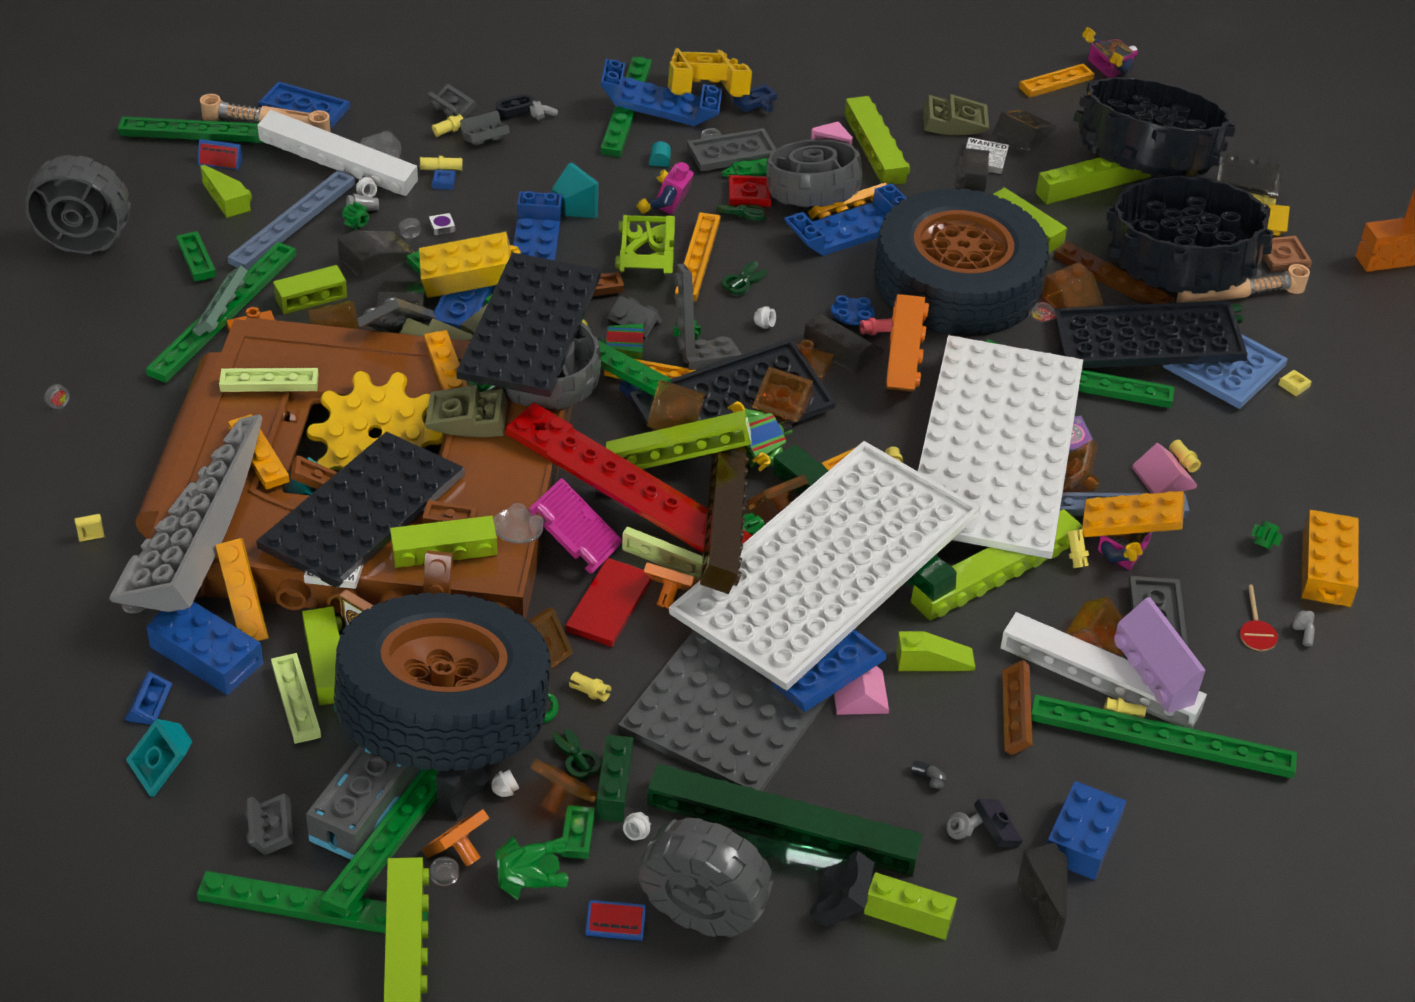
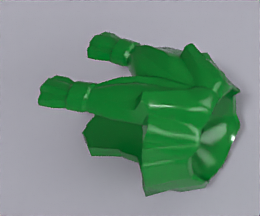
M511 836L495 852L499 888L517 900L523 888L567 887L569 881L567 873L560 872L555 874L560 868L558 857L553 854L565 852L566 842L564 838L561 837L544 843L519 846L515 838Z

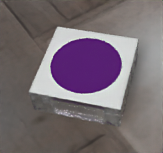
M450 213L429 216V223L434 235L455 232V224Z

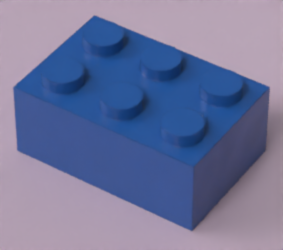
M1074 781L1048 838L1043 860L1095 880L1121 822L1127 801Z

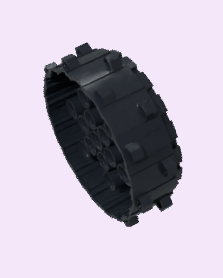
M1115 77L1088 82L1086 90L1088 93L1087 95H1081L1079 101L1080 107L1084 108L1083 110H1076L1073 121L1079 123V132L1083 144L1088 145L1087 149L1092 153L1099 154L1101 158L1111 163L1115 162L1127 169H1136L1142 171V173L1152 175L1160 174L1165 177H1196L1197 174H1206L1213 166H1220L1224 157L1221 155V151H1226L1228 141L1225 137H1233L1236 125L1230 123L1228 112L1216 102L1184 88L1138 78Z
M1185 176L1148 179L1125 186L1123 192L1118 196L1115 206L1107 207V230L1112 232L1111 243L1108 244L1107 253L1110 257L1117 259L1122 269H1127L1128 275L1136 280L1142 279L1145 281V284L1155 288L1164 287L1167 288V291L1179 293L1192 291V294H1205L1212 290L1215 292L1229 290L1230 286L1234 285L1237 287L1246 282L1247 278L1257 276V270L1261 265L1263 255L1271 254L1274 232L1267 229L1271 208L1257 200L1249 192L1222 181Z

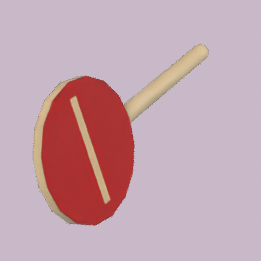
M1250 584L1248 589L1253 621H1249L1241 627L1240 638L1247 647L1253 650L1268 651L1277 644L1278 635L1270 624L1258 620L1253 585Z

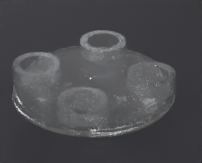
M390 131L377 133L361 140L362 145L399 158L401 154V144Z
M521 503L512 504L509 509L501 511L493 518L496 534L503 540L511 543L531 542L537 539L543 532L544 519L537 514L532 515Z

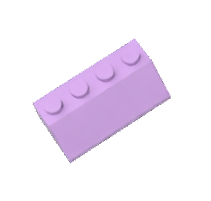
M1151 597L1145 598L1118 623L1114 636L1115 644L1128 658L1129 664L1136 669L1143 683L1149 687L1155 695L1156 701L1163 706L1167 713L1195 705L1206 670Z

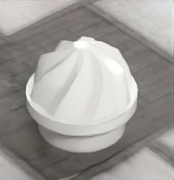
M369 177L360 179L356 184L357 194L373 197L377 192L375 181Z
M767 306L757 309V312L754 313L755 324L763 329L773 327L776 322L775 310Z
M510 769L505 772L499 771L492 780V791L501 797L512 796L514 791L520 789Z
M642 812L628 815L623 825L625 835L631 840L646 838L650 833L651 823L649 822V817L645 816Z

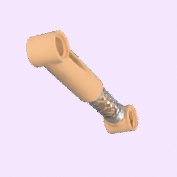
M206 94L200 98L201 114L204 121H219L222 118H233L236 120L238 118L239 121L243 119L245 122L248 120L249 122L260 123L266 114L273 110L331 133L329 114L325 111L318 110L307 113L262 106L258 109L254 107L252 109L251 106L246 108L245 105L240 107V104L237 106L234 103L230 105L229 102H223L220 96L216 94Z
M1293 264L1289 267L1288 271L1283 273L1247 278L1243 284L1237 287L1232 285L1229 290L1215 292L1214 290L1208 291L1205 294H1192V291L1178 292L1176 303L1245 298L1252 293L1255 294L1256 291L1258 293L1261 290L1263 292H1266V290L1271 291L1272 289L1276 291L1277 288L1279 290L1286 289L1290 293L1300 294L1305 291L1310 271L1304 265Z

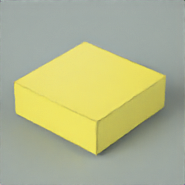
M1292 370L1280 379L1278 385L1293 395L1298 396L1310 387L1312 381L1296 370Z
M100 514L75 518L79 542L105 537Z

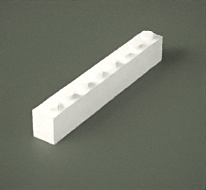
M270 110L257 125L260 141L337 171H342L357 179L369 177L375 181L377 186L390 190L393 193L406 197L418 181L417 165L276 111Z
M1018 612L1015 613L1003 632L1001 649L1115 699L1123 698L1124 702L1146 705L1147 713L1174 725L1192 729L1202 711L1207 694L1199 691L1195 705L1167 713L1163 706L1156 701L1155 695L1143 683L1141 676L1129 664L1128 660Z

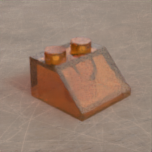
M1080 262L1046 275L1042 296L1055 308L1103 306V300L1094 274Z
M768 367L752 408L797 422L805 414L812 397L813 381Z
M1106 596L1084 602L1066 634L1122 657L1123 655L1122 650L1116 646L1114 641L1118 623L1123 617L1110 598Z

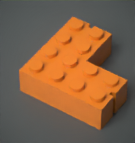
M1415 187L1404 218L1368 222L1365 224L1361 236L1363 241H1360L1355 257L1366 272L1415 265Z
M900 294L896 296L893 306L892 323H894V327H891L890 352L885 389L913 392L915 387L920 385L921 372H917V365L922 363L924 349H919V347L925 340L926 326H922V323H924L928 315L929 303H925V297Z

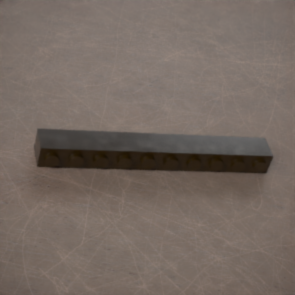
M747 446L712 454L700 585L726 594L730 593L733 585H738L742 573L739 569L742 563L740 555L743 544H741L744 536L742 528L745 522L743 515L746 508L744 502L747 495L744 492L747 486L745 478L748 473L746 466L749 460V456L746 455Z

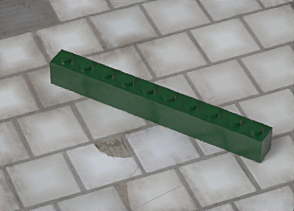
M796 444L773 456L774 475L799 495L829 471L822 463L817 462L807 451L802 450ZM935 555L906 582L912 587L915 585L934 602L956 589L957 572L952 566L947 565Z
M657 764L648 787V806L849 859L852 853L859 851L873 861L875 867L909 876L914 874L921 849L923 834L913 830L891 826L884 822L872 821L857 815L838 812L831 808H823L804 801L789 799L778 794L755 790L752 787L736 785L725 780L706 777L699 773L687 772L672 766Z

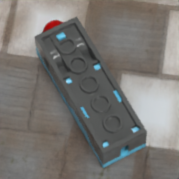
M359 745L306 813L309 841L352 860L422 769H418L416 766L400 765L396 761H388L383 759L381 755L377 756L367 751L366 747L363 748Z

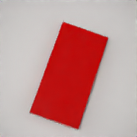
M607 558L568 620L566 631L613 647L652 579L644 573L643 569Z

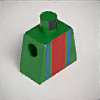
M644 324L607 327V338H597L599 341L631 358L642 360Z

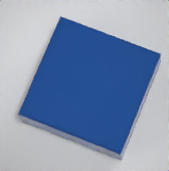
M435 170L432 188L453 190L456 171Z

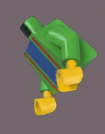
M738 401L728 406V409H731L733 413L746 411L752 445H747L746 455L749 456L748 463L752 468L759 464L758 470L762 471L766 467L774 466L773 456L783 451V447L786 444L785 436L793 432L790 422L778 423L772 413L764 414L763 412L746 409Z

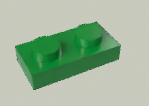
M567 805L563 832L566 850L561 854V857L589 859L595 808Z

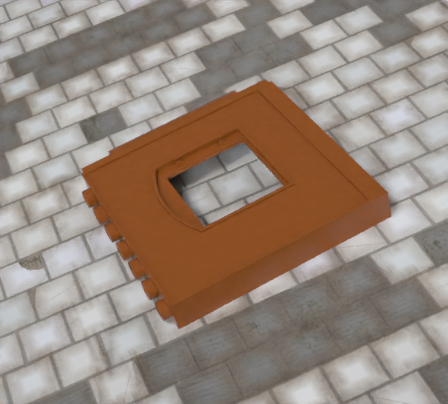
M249 317L246 320L234 319L222 352H210L203 355L198 362L136 517V526L139 532L147 539L154 537L157 533L155 529L157 524L170 516L168 510L190 482L196 483L199 479L197 474L203 466L208 467L213 461L211 458L213 452L225 445L223 440L230 432L228 421L250 414L252 416L260 414L262 416L260 429L289 474L312 405L316 403L322 404L321 396L326 391H334L340 396L349 395L354 389L352 378L356 372L364 371L368 373L372 384L375 386L387 384L391 375L396 372L403 373L407 377L405 394L410 398H417L423 394H431V392L442 390L426 347L424 336ZM450 339L460 364L470 341ZM318 368L319 372L317 391L220 392L219 382L221 369ZM505 394L508 406L504 436L464 437L444 434L439 456L463 466L465 475L436 501L478 507L477 517L493 515L497 536V555L453 561L451 595L461 594L467 595V597L481 598L484 601L489 600L500 604L501 607L505 606L513 610L515 614H520L526 619L546 528L543 526L546 520L538 512L533 516L528 509L556 484L559 466L505 434L506 427L528 408V406L512 402ZM573 404L566 409L546 410L569 423ZM288 415H290V422L286 421ZM250 465L240 499L222 543L243 538L259 602L279 604L290 610H299L303 607L319 609L333 606L334 612L341 615L340 594L345 589L372 605L380 602L385 603L386 600L396 597L401 598L406 595H419V593H423L425 564L395 568L391 541L364 564L356 589L305 583V572L258 549L256 540L308 498L309 495L283 492L285 484L266 490ZM424 511L408 526L423 524L422 517ZM218 553L195 599L202 596L229 599Z

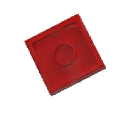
M729 175V205L753 204L771 207V195L768 190L766 176Z

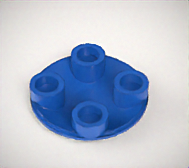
M840 295L836 297L835 303L831 306L833 317L848 325H860L861 320L866 321L869 318H874L875 311L870 305L871 300L866 297L857 299Z

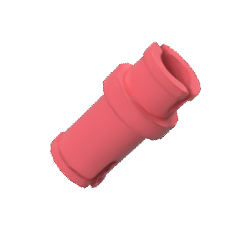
M869 318L866 321L861 320L859 325L860 333L862 335L869 334L870 336L881 332H891V327H894L892 318L878 320Z

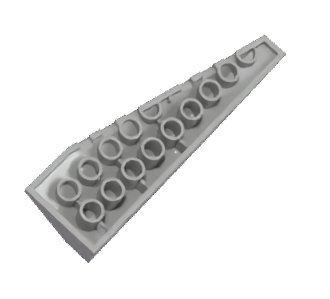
M260 414L238 420L224 438L225 445L216 449L211 455L213 461L208 467L203 466L197 473L199 479L196 483H189L168 510L170 516L157 524L155 527L157 533L154 537L143 542L141 545L143 551L140 555H133L109 597L112 602L166 612L185 610L191 607L217 554L216 545L222 543L240 499L262 422Z

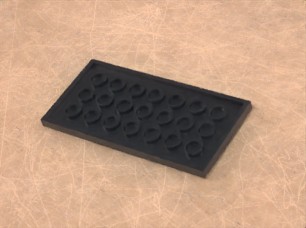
M512 252L456 371L457 379L551 397L570 347L600 280L601 269Z
M1230 301L1054 308V319L1062 354L1066 357L1083 359L1082 368L1247 361L1248 353Z
M792 338L672 378L671 386L656 397L641 389L629 393L630 402L649 432L731 414L733 411L728 409V406L737 401L742 403L746 409L763 412L764 414L772 413L778 423L789 421L790 424L835 409L836 406L835 400ZM694 458L671 462L669 464L670 466H674Z
M386 431L256 540L257 548L303 572L307 571L321 578V581L338 588L358 567H362L391 541L390 528L408 526L425 511L428 500L436 501L465 475L464 467Z

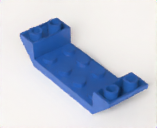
M605 60L600 85L615 106L691 126L700 124L719 114L722 96L721 88L703 84L700 96H695L691 93L675 95L669 88L657 86L653 83L641 82L634 78L623 77L625 63L618 60Z
M891 183L874 190L872 203L813 222L804 212L785 217V222L807 246L825 256L878 238L879 230L886 214L890 212L891 208L898 205L900 201L907 198Z
M519 191L517 224L513 246H517L521 254L556 261L562 194Z

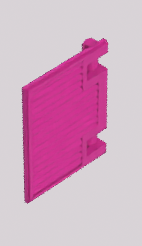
M562 478L528 509L533 516L538 512L546 520L543 526L575 559L581 556L588 563L585 569L591 574L623 541Z

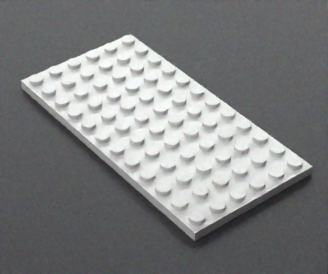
M948 335L918 472L980 507V514L952 540L1052 559L1083 359Z
M863 441L743 543L740 555L742 563L739 569L742 572L741 578L737 586H732L729 594L702 586L699 581L669 606V614L787 691L980 514V507Z

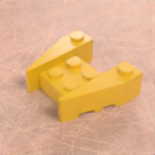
M676 48L669 65L668 88L675 95H685V93H691L692 82H700L701 79L714 83L721 81L732 96L743 97V95H750L752 71L748 65L744 63L738 64L737 59H728L727 54L721 50H717V53L681 52L679 48Z

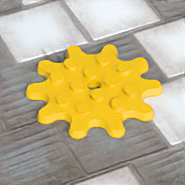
M358 371L353 375L354 389L349 395L340 396L334 391H326L322 394L321 403L329 410V419L324 423L310 425L306 431L310 440L323 442L327 446L326 454L317 463L334 471H340L378 439L369 436V432L373 427L381 429L382 435L387 431L422 448L441 444L445 434L426 428L425 415L428 411L430 394H423L417 398L408 397L405 394V387L407 385L405 374L396 372L391 375L387 384L375 386L372 384L369 374L364 371Z

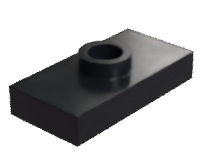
M978 798L974 803V807L997 847L1018 848L1023 840L1000 801L997 799Z

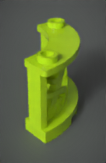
M623 215V221H619L622 245L620 256H616V269H620V272H625V268L664 269V274H673L675 216ZM644 223L646 232L643 233L641 226L638 224L637 231L631 232L630 224ZM650 223L661 224L653 228L650 227ZM646 242L649 243L652 250L656 251V253L650 255H640L634 252Z

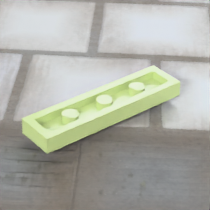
M318 368L221 369L219 387L220 392L317 391L319 372Z
M630 527L624 530L622 550L671 570L694 576L700 581L701 555Z
M297 653L272 658L273 672L294 744L321 738V731Z

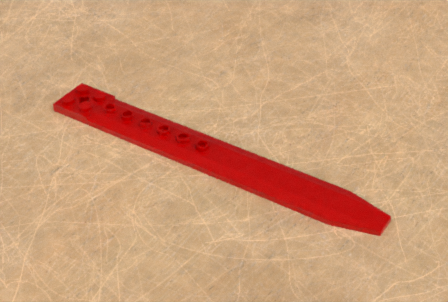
M535 402L506 427L505 434L703 553L707 508L573 429L572 424ZM744 531L741 544L745 543L753 535Z

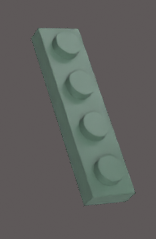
M242 265L227 274L196 323L193 331L198 336L206 331L210 333L217 327V319L224 315L227 311L226 305L236 296L234 292L245 282L243 278L247 270Z

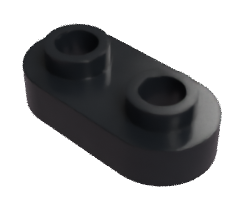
M520 94L498 100L496 102V111L499 112V116L502 118H510L511 116L530 112L529 106L533 105L532 101H534V98L528 94Z

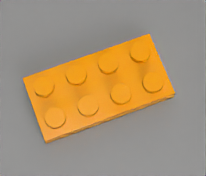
M1184 491L1086 499L1082 526L1083 536L1093 537L1182 530L1185 503Z

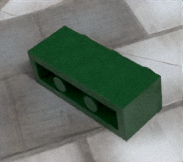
M606 735L597 795L596 820L624 822L633 759L634 737Z

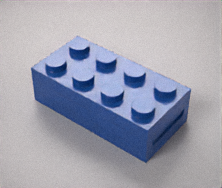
M193 602L190 608L185 610L161 611L146 626L152 649L226 695L230 694L264 664L262 647L259 641Z

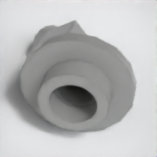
M532 101L533 105L529 106L532 118L536 117L537 121L545 118L544 113L556 117L558 114L557 109L542 105L540 101Z
M1312 611L1299 612L1294 617L1292 624L1295 630H1304L1302 644L1308 647L1313 646L1315 633L1313 625L1315 615Z
M956 812L948 819L947 832L951 838L963 839L966 836H971L974 828L983 823L978 813L969 818L962 812Z

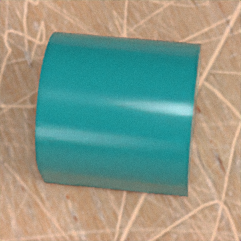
M655 142L651 146L649 165L669 167L671 147L666 142Z

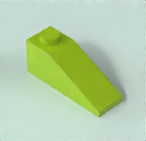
M206 165L200 166L202 183L226 218L251 211L250 202L252 201V195L249 189H245L240 181Z
M901 631L898 634L896 647L898 671H975L973 651L970 647L925 631Z

